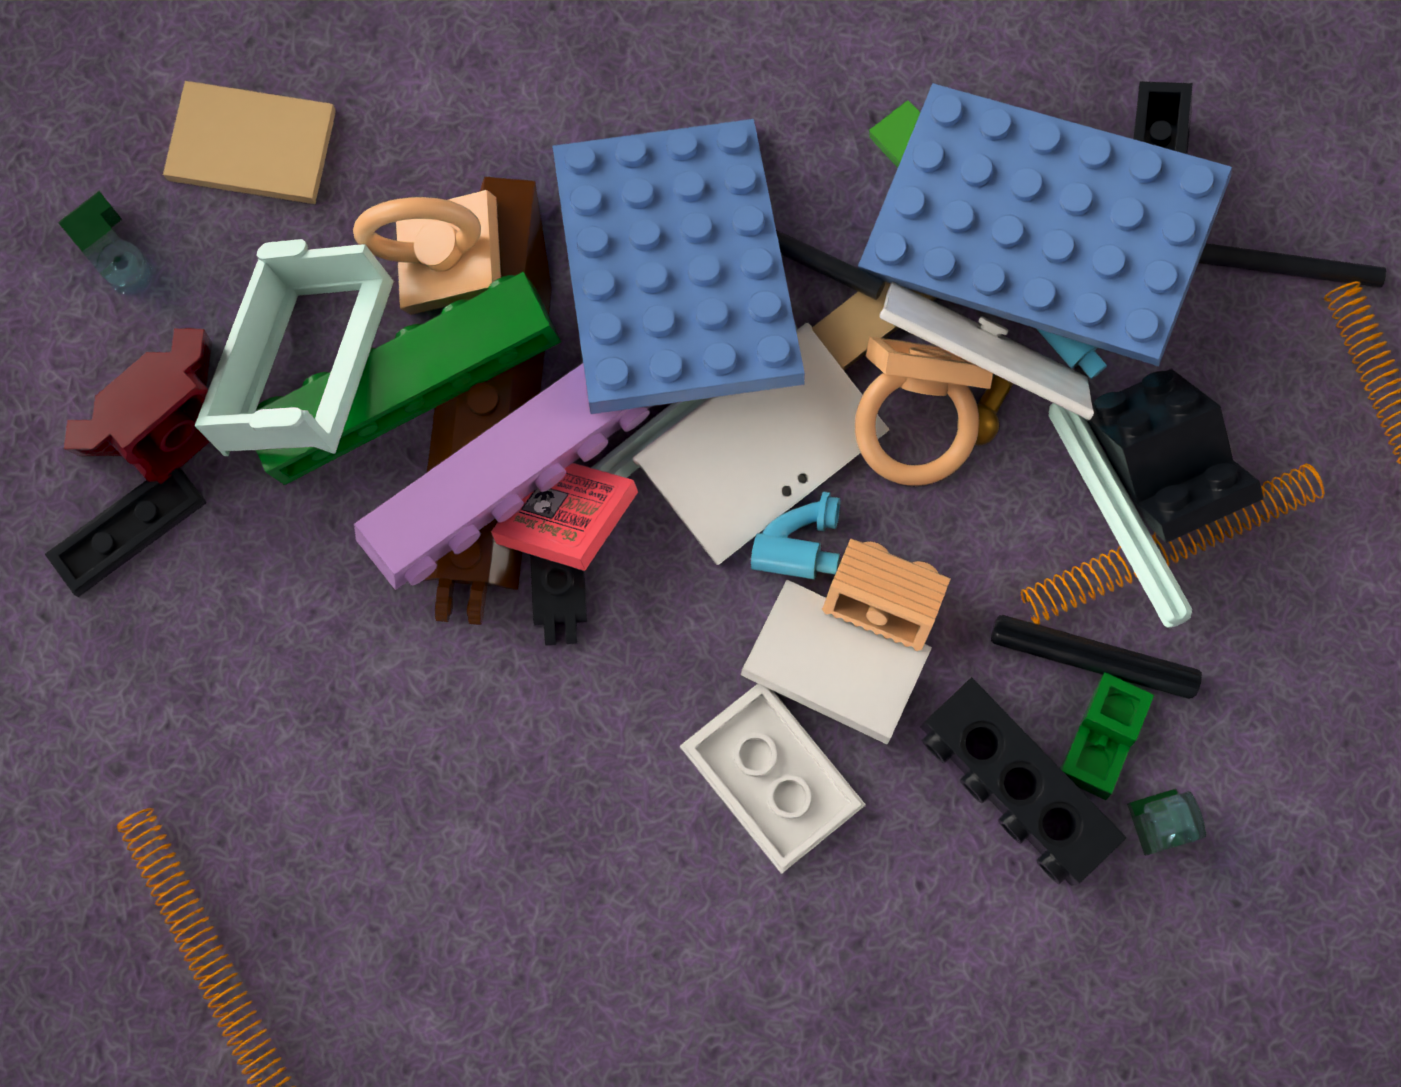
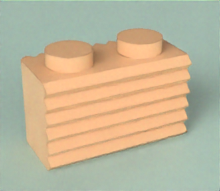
M851 538L832 581L822 610L825 614H832L835 618H842L845 622H852L855 627L862 626L865 631L872 630L875 635L882 634L885 639L892 638L895 643L902 642L905 647L912 646L915 651L923 649L933 627L951 578L939 574L928 563L920 561L912 563L889 554L887 549L878 543H862Z

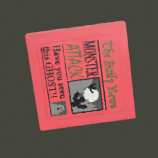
M572 463L565 468V476L555 486L545 492H541L537 488L522 499L524 504L518 512L506 521L496 524L491 531L496 544L583 571L587 569L637 495L638 490L632 479Z

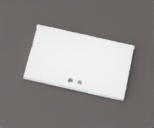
M894 282L891 283L887 291L883 310L880 313L881 319L1087 420L1093 417L1094 411L1087 376L1003 336L1007 335L1009 330L981 316L978 321L981 324H978Z
M805 323L796 330L805 372L804 385L708 398L633 457V462L641 467L716 565L722 563L755 537L757 533L764 530L770 522L788 511L861 453L855 436V416L863 395L813 332L812 326L809 323ZM877 414L876 435L879 439L889 431V428Z

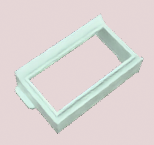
M302 239L268 242L263 244L257 251L259 259L195 427L223 456H229L230 451L316 447L335 454L394 281L366 244L308 250L307 243ZM360 290L315 419L307 410H300L297 407L256 411L297 297L299 295Z

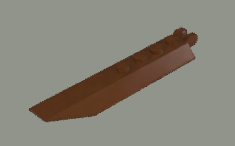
M484 177L480 191L488 190L496 197L501 277L507 275L516 276L524 272L536 288L549 314L552 287L536 182L531 180ZM545 351L483 383L473 385L468 391L434 408L427 472L540 394ZM496 519L479 530L481 533L480 537L469 548L458 554L451 550L435 561L437 564L436 569L423 580L439 581L435 602L436 621L449 622L450 615L453 612L454 583L472 585L470 599L467 603V616L469 624L482 625L487 586L494 585L518 590L522 552L496 544L491 533L498 523Z

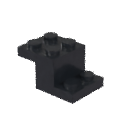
M1172 368L1167 371L1150 373L1143 378L1142 382L1119 392L1103 394L1095 400V403H1092L1094 414L1090 420H1087L1097 440L1105 447L1111 465L1143 522L1166 543L1264 499L1260 481L1233 460L1221 406Z

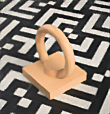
M488 190L449 200L430 197L394 199L367 209L355 221L353 234L358 245L366 244L374 256L398 262L400 309L410 315L446 307L458 300H470L487 291L492 282L501 278L496 197ZM396 222L397 240L382 237L375 231L383 225Z
M869 336L866 357L883 373L869 385L857 407L855 436L861 455L877 474L897 484L922 486L938 482L950 476L967 460L978 436L979 412L976 400L969 386L990 389L993 373L938 346ZM899 387L907 391L926 395L946 396L948 394L955 404L958 413L956 437L949 449L932 462L922 465L900 463L891 458L878 441L876 417L879 408L884 400Z

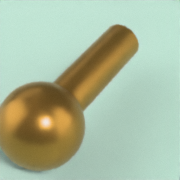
M994 375L990 389H986L977 404L979 431L975 445L987 444L997 435L999 420L996 413L1014 384L997 375Z

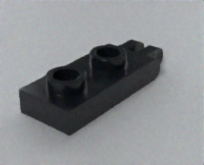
M530 554L534 625H544L546 646L557 645L556 624H565L567 645L578 644L576 635L577 623L587 622L585 571Z

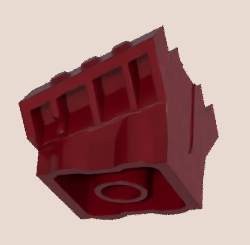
M174 328L171 352H146L95 395L92 420H67L64 450L77 456H122L128 463L133 464L147 481H158L160 484L166 481L171 476L169 474L173 470L181 468L210 442L195 427L209 390L207 388L212 341L205 329Z

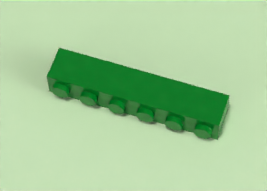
M522 272L516 276H503L492 282L487 291L470 300L462 299L447 305L442 310L441 315L424 324L406 326L397 332L395 339L378 348H371L335 454L316 447L256 450L265 472L283 485H286L468 391L473 385L483 383L562 341L536 288L525 273ZM321 372L310 376L303 382L301 388L285 396H275L264 400L257 406L256 411L297 407L300 410H307L315 419L331 372Z

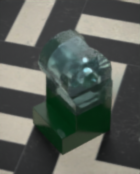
M98 191L58 223L113 289L124 295L137 294L150 284L152 267L139 248L130 242L122 241L113 231L112 227L119 223L122 218L101 192Z
M1173 789L1127 804L1145 856L1206 837L1202 813L1195 797L1190 791L1178 794L1177 790Z

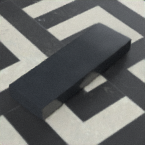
M179 467L169 474L171 476L162 484L158 481H144L45 553V556L76 597L84 594L207 503L182 468Z

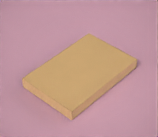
M185 81L163 175L167 181L316 204L336 110L334 105L330 103Z

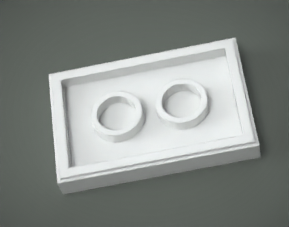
M786 580L742 669L741 676L888 744L932 647L924 644L922 650L915 651L912 646L905 647L902 642L895 643L892 638L885 639L882 634L875 635L872 630L865 631L862 626L855 627L852 622H845L842 618H835L832 614H825L822 608L826 597Z
M756 684L680 745L681 750L781 874L866 805L774 691L760 684Z

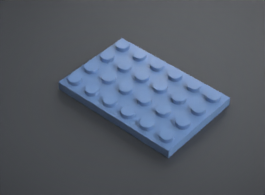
M932 83L858 268L888 283L894 282L920 293L1159 366L1231 178L1232 167Z
M754 119L552 146L590 414L804 385L805 372Z

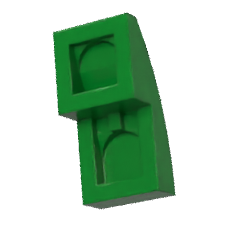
M1104 672L1060 768L1078 788L1104 800H1107L1112 795L1130 747L1138 738L1154 694Z

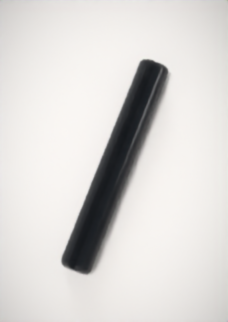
M999 615L991 633V642L995 645L1102 675L1106 672L1123 681L1188 699L1194 698L1197 695L1202 681V672L1199 669L1006 615Z

